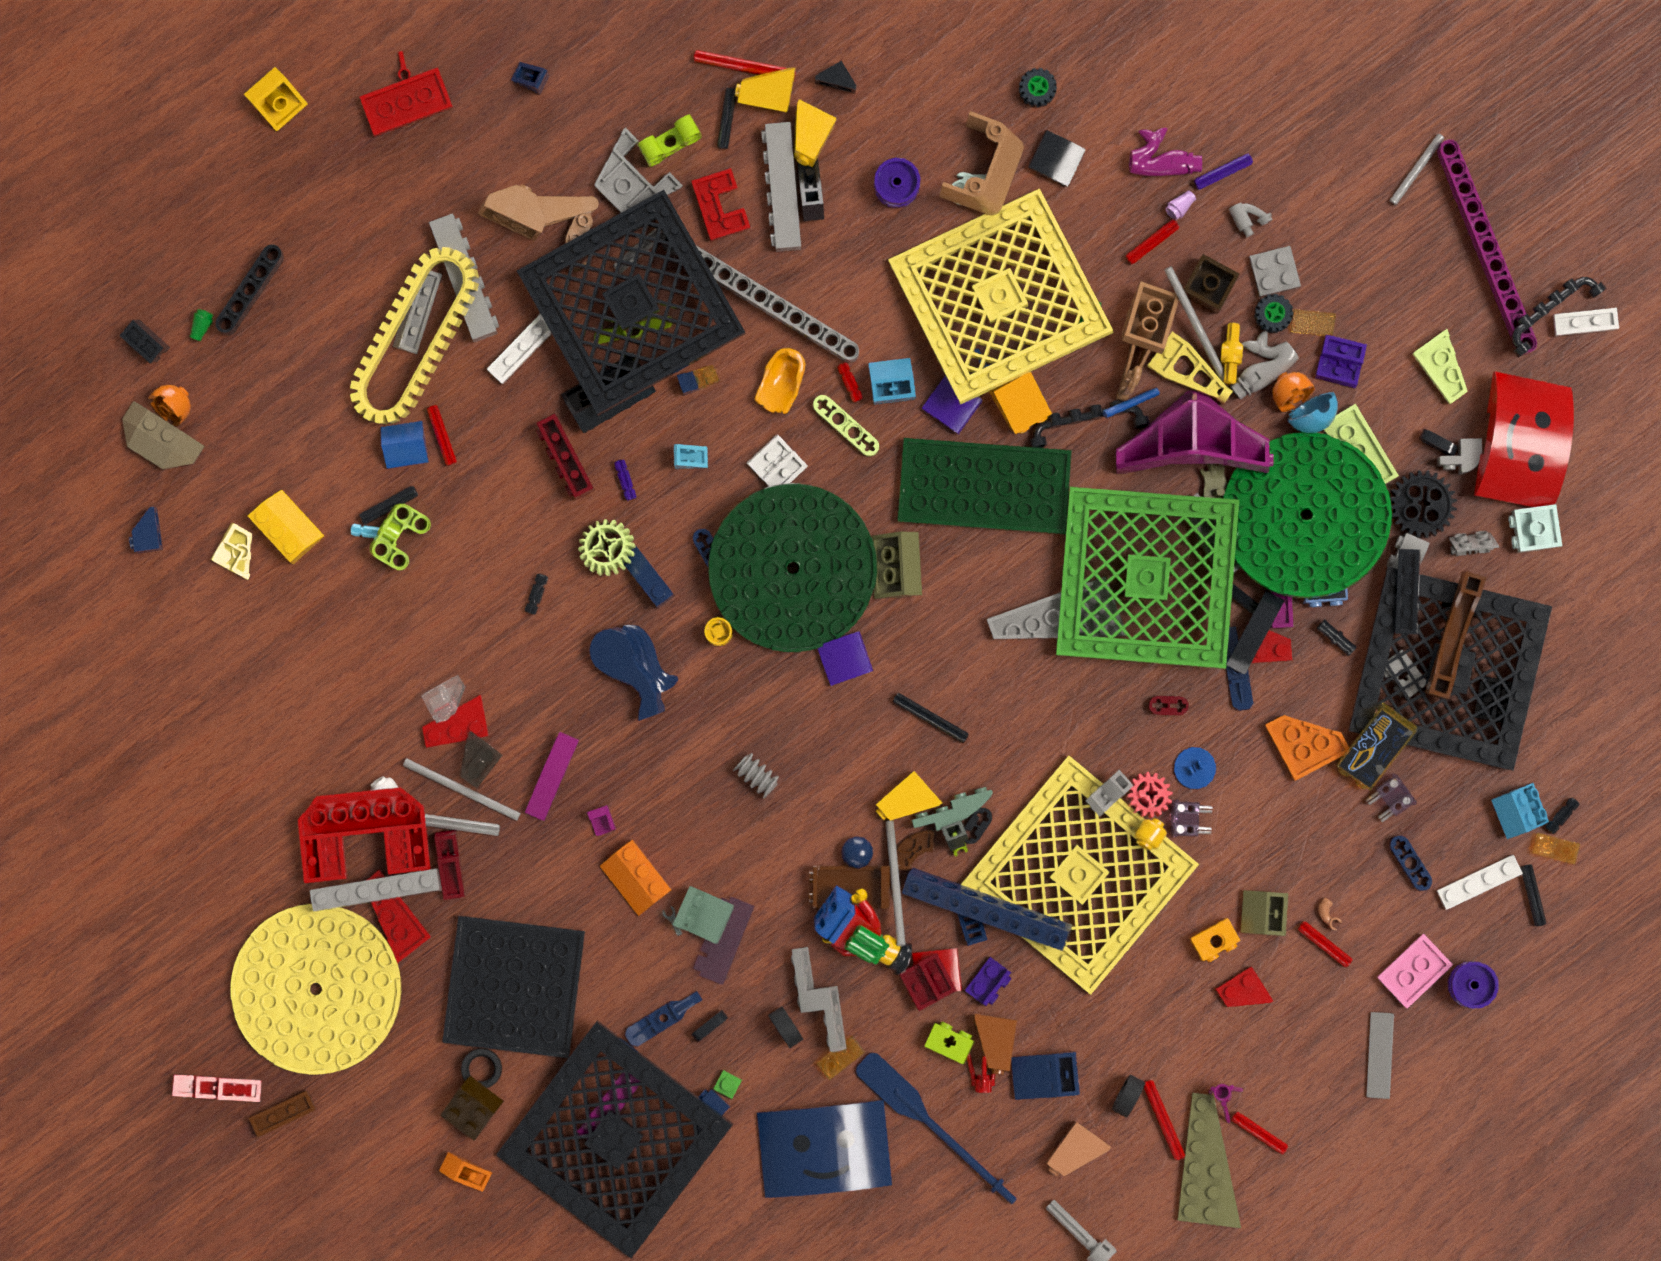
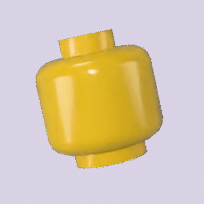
M1156 818L1152 820L1145 819L1135 834L1136 843L1148 851L1158 849L1167 834L1163 828L1164 823Z

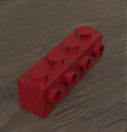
M556 414L537 422L539 429L536 432L541 442L546 441L548 448L545 450L550 460L555 458L558 464L555 469L560 479L565 478L568 485L564 487L570 497L574 496L578 500L594 492L595 490Z

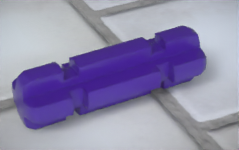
M618 460L614 465L616 471L619 472L617 474L622 490L625 491L623 492L627 501L636 498V493L632 488L633 484L629 471L626 470L625 460Z

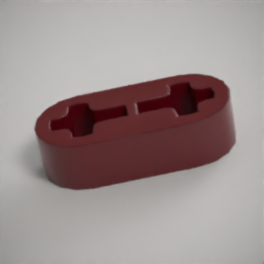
M1155 696L1149 701L1148 708L1154 715L1181 716L1188 711L1189 703L1187 699L1180 696ZM1160 700L1161 704H1167V708H1160L1158 712L1155 707H1152V704ZM1180 700L1181 704L1185 705V708L1181 709V712H1177V708H1170V704H1176Z

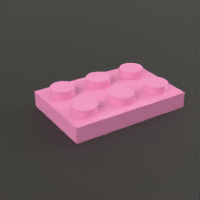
M1422 934L1377 978L1407 1009L1453 964Z

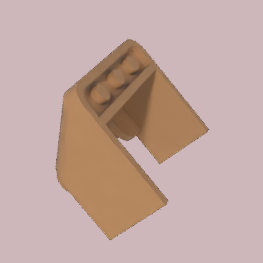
M970 111L966 127L985 133L991 142L998 144L985 180L972 177L966 181L964 189L943 182L939 197L988 215H996L1003 207L1023 153L1024 145L1003 123Z

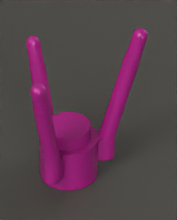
M1220 1084L1216 1087H1211L1208 1094L1214 1093L1216 1100L1222 1105L1226 1122L1230 1123L1227 1102L1231 1100L1233 1091L1243 1092V1089L1234 1087V1085L1228 1087L1225 1084Z

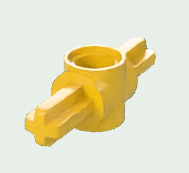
M1228 323L1227 339L1222 343L1221 362L1225 365L1224 383L1230 385L1236 383L1237 366L1242 364L1243 345L1239 342L1240 325L1238 323Z

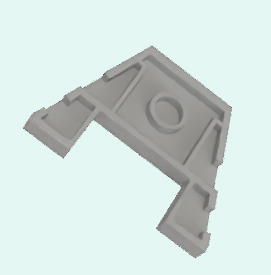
M626 127L623 129L618 142L615 144L608 161L594 185L620 213L663 189L669 195L683 187L670 172L653 187L624 158L639 143Z

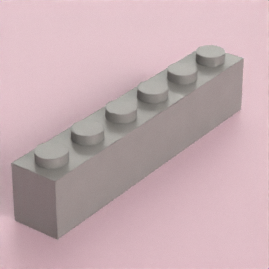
M790 122L765 124L766 130H762V142L767 143V151H763L764 164L769 163V172H765L766 184L771 186V192H767L768 205H772L773 213H769L770 226L774 225L775 232L771 234V246H776V252L801 250Z
M450 214L429 222L438 248L441 251L442 247L456 249L470 258L467 250L471 248L467 238H462L460 231L463 230L459 218L455 219L454 215ZM471 257L470 259L475 264L472 268L478 269L474 257ZM449 261L444 262L457 296L463 284L462 273L456 264ZM481 276L472 280L479 283L478 291H469V294L475 297L473 303L469 304L465 301L463 303V306L469 309L464 318L474 342L498 334L496 328L500 327L496 316H491L489 309L492 308L489 297H484L482 289L485 286Z
M432 869L310 890L313 911L317 912L441 891L442 887L439 869Z

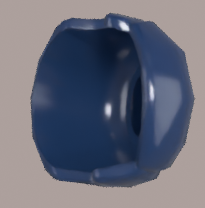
M855 836L849 838L842 847L841 855L843 861L849 867L856 869L867 866L873 857L871 843L864 837Z

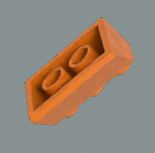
M634 840L628 842L600 865L638 916L672 891Z

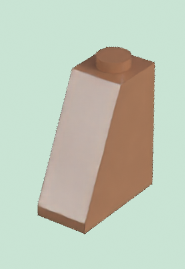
M1075 1121L1046 1161L1049 1165L1048 1170L1057 1177L1059 1174L1066 1176L1106 1153L1111 1147Z

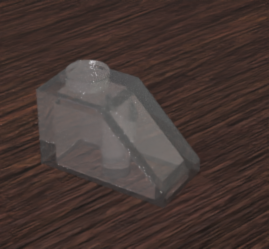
M459 675L421 695L436 723L448 720L457 711L466 687Z

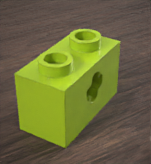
M942 1021L940 1025L935 1023L925 1047L961 1064H965L975 1042L971 1040L972 1035L962 1030L958 1034L952 1031L953 1026ZM951 1036L955 1037L953 1041H956V1045H951L948 1048L946 1046L948 1043H945V1039L951 1038Z

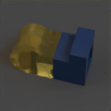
M714 365L677 375L684 396L720 381Z

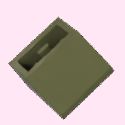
M1243 890L1240 933L1286 936L1288 893Z

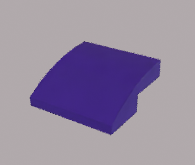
M1326 334L1315 378L1356 388L1367 345Z
M945 375L922 409L939 420L943 425L959 434L983 400L980 397H975L960 405Z
M860 631L824 643L823 647L818 648L830 686L873 671Z

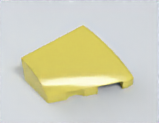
M231 523L211 560L248 580L250 577L249 563L251 560L250 544L252 542V533Z

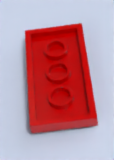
M438 67L360 96L374 137L453 108Z

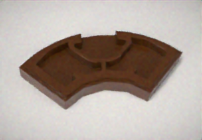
M935 830L915 833L897 847L898 870L911 871L912 864L918 856L925 852H933Z

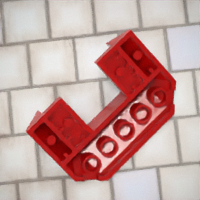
M401 787L316 796L311 805L298 819L304 883L348 879L343 836L384 832L388 874L431 870L425 808Z

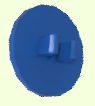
M1191 747L1182 751L1177 756L1174 763V773L1177 780L1183 786L1190 789H1200L1207 786L1213 780L1216 774V764L1213 756L1208 751L1198 747Z

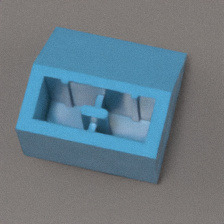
M910 358L868 363L873 405L915 400L916 394Z
M1534 783L1491 800L1507 839L1527 833L1549 822L1546 810L1543 808Z

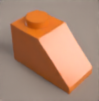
M448 1152L439 1169L441 1173L453 1181L482 1192L492 1175L491 1171Z

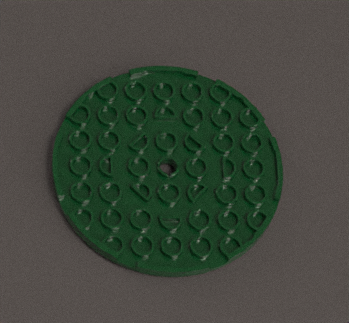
M785 483L773 485L744 498L721 522L713 538L709 553V584L721 614L743 637L755 644L775 651H809L823 647L824 643L843 636L857 623L865 612L876 584V550L872 537L862 518L848 503L837 495L808 484ZM796 562L799 567L798 571L793 574L787 571L788 564Z

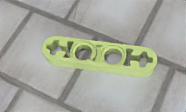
M820 395L815 398L813 407L818 415L863 455L871 457L877 454L879 443L869 432L828 396ZM819 400L821 402L826 400V406L830 410L833 406L836 408L830 413L829 417L825 416L826 414H828L827 410H825L824 408H822L821 410L818 409ZM836 413H841L844 416V422L840 425L832 421V417ZM852 427L858 428L860 430L859 437L855 439L850 438L848 430ZM864 434L867 436L864 439L867 443H874V451H865L866 446L862 442L860 445L857 444Z

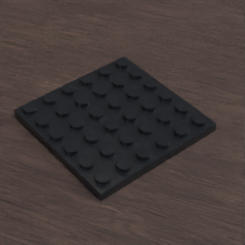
M458 916L442 1043L569 1058L585 931Z

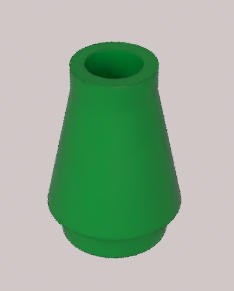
M198 308L197 312L193 315L189 337L202 341L203 336L214 321L212 319L214 314Z

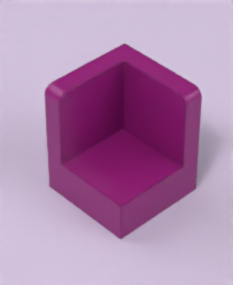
M608 805L587 812L596 836L616 830Z

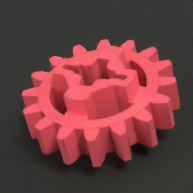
M1146 772L1144 777L1142 774L1136 776L1137 780L1132 779L1130 781L1133 787L1128 791L1131 793L1126 796V799H1131L1128 806L1135 807L1133 813L1140 811L1142 818L1148 814L1149 819H1152L1154 813L1159 817L1162 811L1168 810L1166 805L1172 803V800L1168 797L1173 793L1167 791L1170 784L1164 785V777L1160 780L1157 779L1158 773L1151 777L1150 773ZM1143 783L1142 790L1137 791L1138 786ZM1162 799L1160 805L1155 808L1157 805L1156 801Z

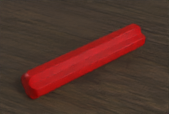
M1174 219L1168 222L1126 255L1127 261L1131 265L1136 263L1179 229L1178 223Z
M437 405L427 408V412L445 464L447 466L457 463L439 408Z
M1305 921L1301 923L1298 931L1342 966L1348 967L1353 959L1309 923Z
M1235 1112L1232 1116V1122L1278 1153L1284 1154L1288 1149L1286 1143L1240 1112Z

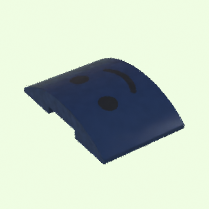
M884 1100L757 1112L765 1198L835 1193L892 1185Z

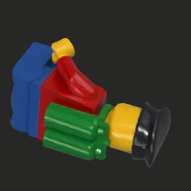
M835 886L826 899V903H823L814 916L815 930L824 937L822 941L831 944L843 956H857L867 963L878 964L880 961L885 964L887 969L892 970L895 975L904 972L912 956V943L908 944L905 942V946H897V940L894 937L881 934V923L874 909L866 900L867 893L864 889L856 890L857 894L852 895L842 888ZM852 902H853V903H859V905L856 906V905H853V904H851V903H852Z

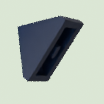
M520 62L511 81L540 95L549 78V74L545 68Z

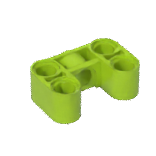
M690 114L677 120L674 123V128L657 138L652 135L638 143V147L650 167L702 138L701 132ZM668 138L676 139V144L673 147L665 145Z
M396 504L381 524L376 537L370 545L371 555L394 569H405L409 564V558L406 553L396 548V541L406 528L419 534L426 533L431 526L429 518L406 504ZM401 507L407 510V515L403 519L397 517V510ZM419 518L425 521V526L421 530L415 527V521ZM378 544L385 546V552L382 555H377L375 552V547ZM398 554H401L404 560L400 566H396L393 563L394 557Z

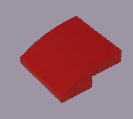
M958 948L912 953L913 965L937 953L956 990L962 991Z

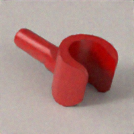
M399 51L400 70L398 76L402 80V71H408L409 78L411 77V72L406 67L403 51Z

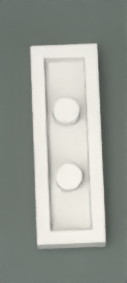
M1617 308L1553 315L1555 336L1619 329Z

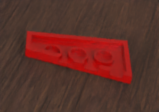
M379 870L367 880L385 878V876ZM401 897L371 902L397 963L432 937Z

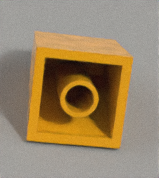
M1031 372L989 391L1009 428L1015 434L1026 432L1029 426L1045 421L1048 418L1047 416L1052 414Z

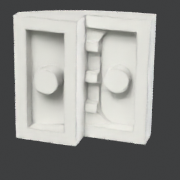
M778 434L747 462L769 487L791 483L808 467Z

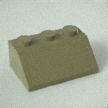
M894 532L871 536L877 557L874 599L922 595L919 533Z

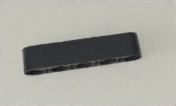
M270 244L263 249L217 317L216 328L223 335L230 336L237 331L282 264L284 254L278 246ZM271 251H278V257L275 260H269L268 258ZM260 268H265L267 270L266 275L262 278L257 277V271ZM253 285L255 287L254 293L246 295V287ZM236 303H243V309L240 312L233 311ZM225 320H230L231 327L223 330L222 323Z

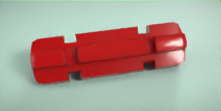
M848 363L839 364L837 369L840 375L842 374V380L848 393H851L852 402L855 403L862 400V393L860 390L858 391L857 382L852 372H850Z

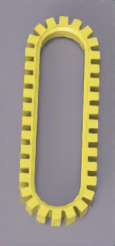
M442 247V251L434 248L429 250L431 257L424 253L419 258L424 264L422 267L416 264L412 267L411 271L417 274L416 278L409 275L406 278L405 283L411 286L410 289L401 287L398 294L405 297L404 300L401 301L395 298L392 306L398 309L397 313L391 310L388 311L386 318L392 320L390 324L382 322L379 329L386 333L384 336L376 333L373 340L379 343L378 347L373 345L368 347L366 352L373 356L371 359L365 356L362 358L360 363L366 366V369L357 368L354 375L359 377L360 381H351L350 388L358 391L357 393L350 394L351 401L358 403L354 408L358 413L364 414L363 417L379 424H387V422L394 424L400 421L399 416L406 418L410 414L406 408L407 405L415 408L418 403L416 399L412 398L413 394L417 396L423 394L425 389L419 387V383L428 385L431 378L426 376L425 372H435L437 366L432 364L431 361L433 359L438 362L441 361L443 354L437 352L439 348L447 350L450 343L444 340L445 336L453 339L456 332L450 329L451 325L456 327L461 325L463 320L456 316L458 313L466 316L469 309L463 306V303L465 301L472 304L475 297L470 295L469 291H478L479 283L472 281L479 278L478 271L472 268L475 264L462 252L448 247ZM449 261L456 264L463 276L461 290L401 399L389 410L380 411L375 409L367 398L366 389L368 383L431 269L441 262Z

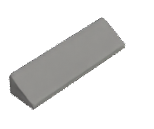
M434 271L429 272L398 328L393 347L417 354L442 274Z
M1370 1013L1366 1097L1390 1099L1393 1013Z

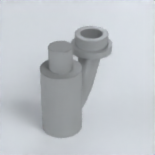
M1239 203L1228 209L1239 231H1243L1246 238L1254 234L1251 229L1253 224L1247 213L1258 216L1257 222H1260L1261 226L1273 220L1271 213L1266 214L1251 204Z

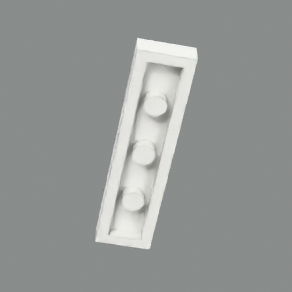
M541 314L487 368L501 384H504L552 334Z
M1510 855L1436 891L1445 910L1523 873L1515 856Z

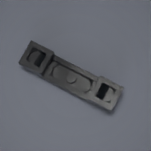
M1268 591L1264 593L1227 662V666L1244 675L1246 674L1285 600Z

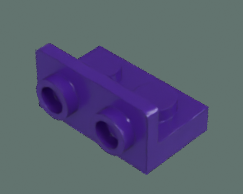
M989 957L965 991L984 1006L988 1003L992 1005L999 996L996 993L1001 986L1005 988L1012 979L1009 976L1011 972Z

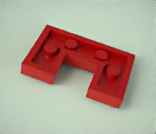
M731 168L691 181L710 241L751 229L744 208L724 214L718 195L738 189Z

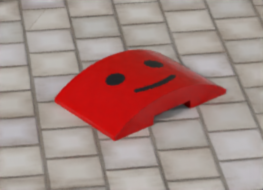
M1494 371L1487 409L1490 418L1484 454H1480L1474 496L1532 508L1555 505L1564 482L1572 445L1574 426L1572 387Z

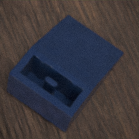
M1075 1051L1011 1058L1015 1100L1080 1095Z

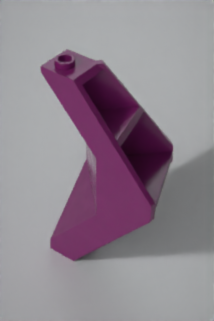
M1190 390L1138 435L1116 449L1117 474H1127L1169 464H1222L1269 473V466H1273V454H1269L1268 438L1238 422L1207 395Z

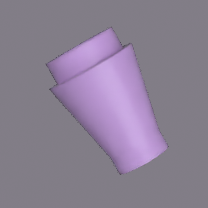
M1187 190L1181 196L1167 203L1166 213L1174 220L1182 219L1196 200L1195 195Z

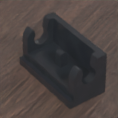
M132 320L119 335L150 364L159 361V356L170 349L141 320Z

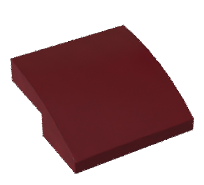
M937 953L899 974L918 1012L957 991Z

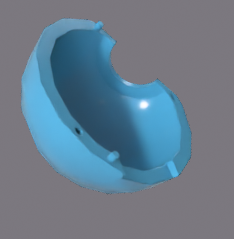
M1335 393L1321 394L1302 403L1294 410L1291 409L1292 412L1289 413L1288 422L1293 428L1304 433H1317L1328 428L1335 420L1338 410V401Z

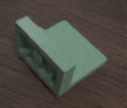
M690 886L673 925L718 944L734 909V905Z

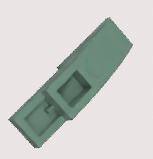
M984 787L974 790V795L967 796L966 792L954 795V800L950 801L951 810H948V806L935 809L936 814L929 816L927 812L916 814V819L912 820L913 827L918 828L934 823L936 831H938L942 827L962 821L986 803L993 792L992 790L987 791V788Z

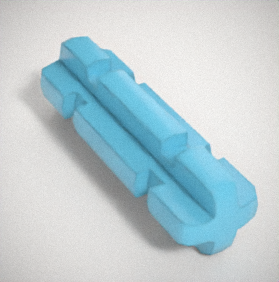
M353 524L351 535L375 538L380 527Z

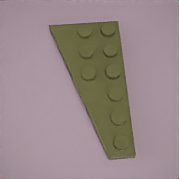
M1192 1092L1177 1220L1241 1228L1214 1095Z

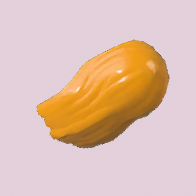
M782 348L769 360L754 398L759 405H763L764 409L771 413L783 412V414H787L798 395L806 363L802 354L792 348Z

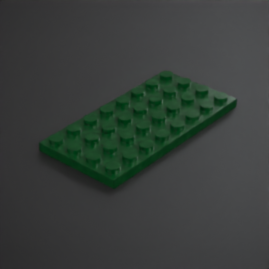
M904 438L898 522L1065 535L1072 450Z

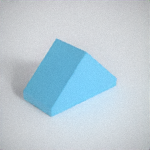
M674 444L675 469L708 468L707 447Z

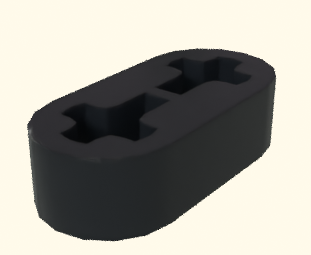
M1423 429L1419 436L1420 441L1448 456H1455L1459 448L1456 444L1427 429Z
M979 808L974 812L964 828L965 831H971L974 826L978 829L974 833L977 837L975 840L972 838L965 840V843L974 844L981 838L992 821V813L989 809ZM985 811L987 813L986 817L988 818V821H983L980 824V826H978L976 824L979 820L977 814H982Z
M721 1010L693 1032L691 1036L698 1043L729 1017Z

